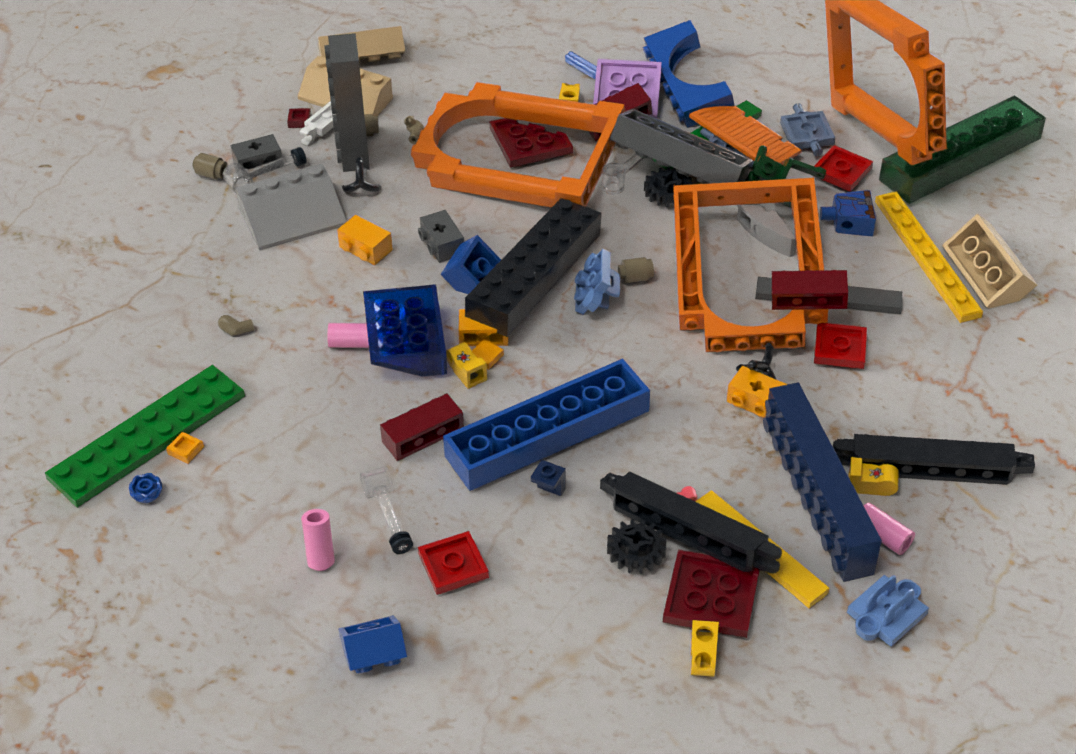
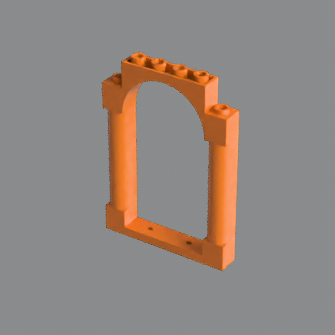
M825 0L831 106L843 115L851 114L898 149V155L911 165L932 159V153L947 149L945 63L929 53V31L878 0ZM850 17L891 42L894 46V51L906 63L914 79L919 98L920 118L918 128L854 84Z
M476 82L474 88L469 91L468 96L444 93L441 100L437 102L435 111L429 116L424 130L420 132L418 141L412 146L411 157L414 159L416 168L427 169V176L430 179L431 187L551 208L562 198L586 207L616 142L610 140L618 115L625 112V105L599 101L597 105L502 91L499 85ZM478 116H496L602 133L580 179L562 176L560 181L463 165L461 159L451 157L437 147L440 138L450 127L468 118Z
M814 178L674 186L680 330L704 329L706 352L765 349L767 343L772 344L774 349L805 347V324L828 323V309L792 310L782 319L767 325H736L714 314L707 306L702 291L698 207L791 202L799 271L824 270Z

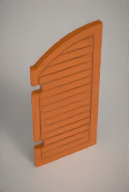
M736 106L708 107L694 111L689 115V118L752 160H755L758 148L761 145L767 147L766 156L780 164H783L786 159L794 158L802 152L800 148L789 141L783 143L781 141L783 139L782 136L753 117L749 116L746 118L744 116L745 112Z

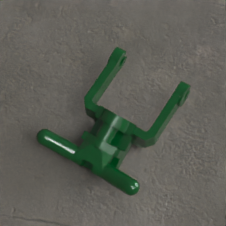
M761 145L758 148L752 165L754 170L749 172L745 182L786 179L790 168L819 179H824L826 170L792 158L786 159L782 165L767 157V147ZM779 202V204L792 208L791 202Z

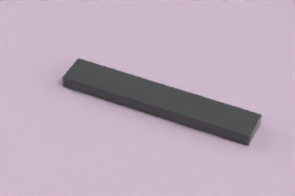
M758 276L755 299L772 301V278ZM848 286L847 309L901 314L903 291Z

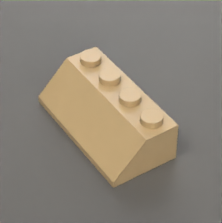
M401 26L343 33H356L359 63L360 60L368 59V62H376L381 60L380 57L387 56L389 59L401 58V55L405 53ZM328 36L318 37L319 55L326 58L324 45H329Z
M317 56L307 66L298 93V100L324 107L330 102L325 57ZM360 68L364 114L378 116L393 99L391 78Z
M976 214L942 245L988 309L1018 302L1038 286L993 225L979 214Z

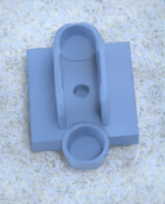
M602 249L598 254L592 253L584 264V270H580L575 277L576 292L574 295L576 312L584 315L587 310L594 312L598 307L608 309L609 295L617 298L620 296V275L610 268L611 252Z
M883 575L848 606L847 613L856 620V634L866 641L879 637L892 647L928 614L929 607L918 600L921 594L920 586L908 579L901 580L896 584L895 575L890 578Z

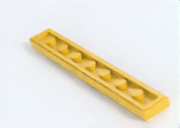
M898 192L876 196L875 203L958 321L962 323L982 318L983 310Z

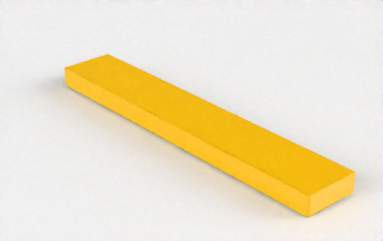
M712 490L695 501L760 531ZM768 538V541H769V542L775 544V546L780 547V546L777 545L773 540H771L770 538ZM782 549V556L778 560L776 559L780 563L779 571L768 574L805 606L811 608L829 594L830 588Z

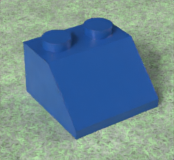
M476 235L458 246L440 275L456 291L469 294L501 259Z
M394 615L338 628L350 671L355 670L356 673L371 671L373 665L384 663V666H392L401 663V658L407 657L401 625Z

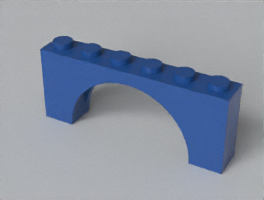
M691 20L644 37L646 45L643 47L644 54L647 59L650 58L649 62H662L660 83L663 82L662 87L665 95H670L669 101L672 108H677L675 111L679 121L683 120L687 128L698 124L689 118L690 113L715 106H735L732 92L725 81L710 85H694L683 82L673 75L677 64L686 55L701 48L698 33Z

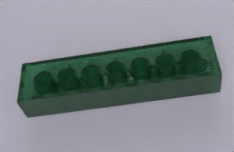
M1014 95L947 127V149L932 153V159L911 165L898 155V151L883 158L879 180L892 191H897L902 199L911 204L1041 139L1046 117Z

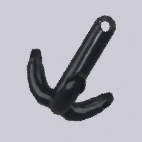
M358 157L355 161L356 181L349 185H343V191L353 192L359 188L371 192L379 191L381 185L370 184L365 181L367 169L363 166V159Z
M767 343L762 361L751 360L748 364H739L736 370L739 371L742 366H745L750 370L763 372L764 375L776 379L773 370L770 368L774 347L772 344Z

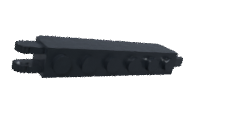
M854 434L853 439L840 438L833 441V448L842 465L850 466L851 457L862 458V463L877 466L889 464L899 470V478L1007 485L1012 481L1014 474L1033 473L1035 468L1034 454L1015 451V445L1010 443Z
M630 471L624 476L609 472L600 480V489L613 496V508L615 511L638 522H641L643 519L647 526L654 523L655 530H662L663 534L743 572H750L755 567L767 573L779 571L780 563L776 559L778 560L782 556V549L769 542L768 535Z

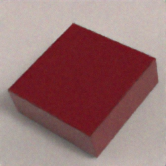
M311 108L289 109L288 128H304V122L311 117Z

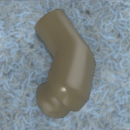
M408 116L404 120L407 130L411 133L408 139L410 143L416 144L420 132L424 130V126L420 121L415 120L414 116Z
M223 315L218 320L219 328L231 336L254 331L251 319L239 322L229 315Z

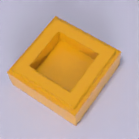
M485 339L472 350L477 358L482 357L487 363L488 370L504 356V349Z
M181 432L166 450L168 455L189 464L204 448L202 440Z

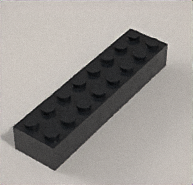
M560 198L465 297V317L497 329L498 334L508 337L599 237L602 213Z

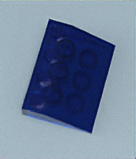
M436 284L363 291L370 362L372 365L421 377L447 374L446 347Z

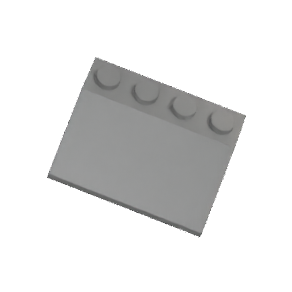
M323 164L236 187L239 210L259 251L333 230L347 222L330 176Z

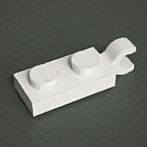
M331 101L304 122L305 127L300 130V134L305 137L301 140V143L309 146L313 143L317 134L323 136L334 127L332 115L335 114H332Z

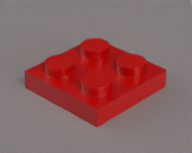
M834 145L814 167H822L826 170L825 178L821 180L851 192L873 168V161Z
M832 323L817 324L814 364L864 369L867 327Z
M470 531L418 547V555L437 595L489 578L488 568Z

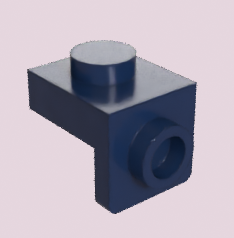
M541 460L531 475V482L536 483L537 488L562 496L566 489V468Z

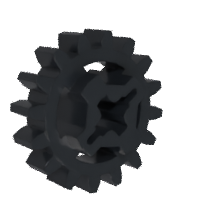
M670 167L666 171L662 168H659L658 172L651 171V176L647 175L646 181H644L645 197H650V202L658 201V206L666 204V207H669L670 204H674V186L693 185L692 178L682 175L676 170H671Z
M631 519L630 524L627 525L622 521L620 522V529L613 527L612 535L607 537V554L610 555L611 563L618 561V569L626 566L628 567V573H631L633 569H637L639 574H642L643 568L653 571L654 564L661 565L662 558L666 556L667 540L663 538L662 530L655 531L654 523L646 526L643 519L640 524H636L635 520Z

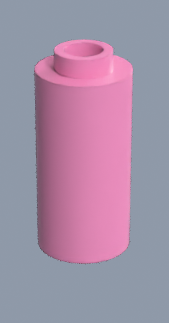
M329 323L327 333L328 347L379 348V343H384V329L379 328V323Z
M870 502L863 505L882 540L881 543L898 555L906 552L915 538V532Z
M313 509L305 512L301 517L307 564L311 569L324 571L335 562L329 513L325 510Z

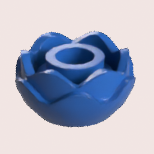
M152 473L136 475L129 484L130 496L140 503H150L156 500L162 491L161 479Z

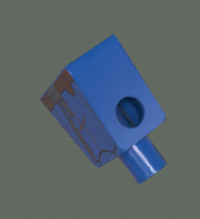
M863 190L835 194L832 207H820V220H833L835 232L873 236L876 216L871 191Z

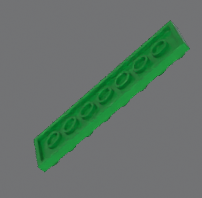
M212 364L46 471V479L78 508L164 451L181 432L190 434L244 398V390Z

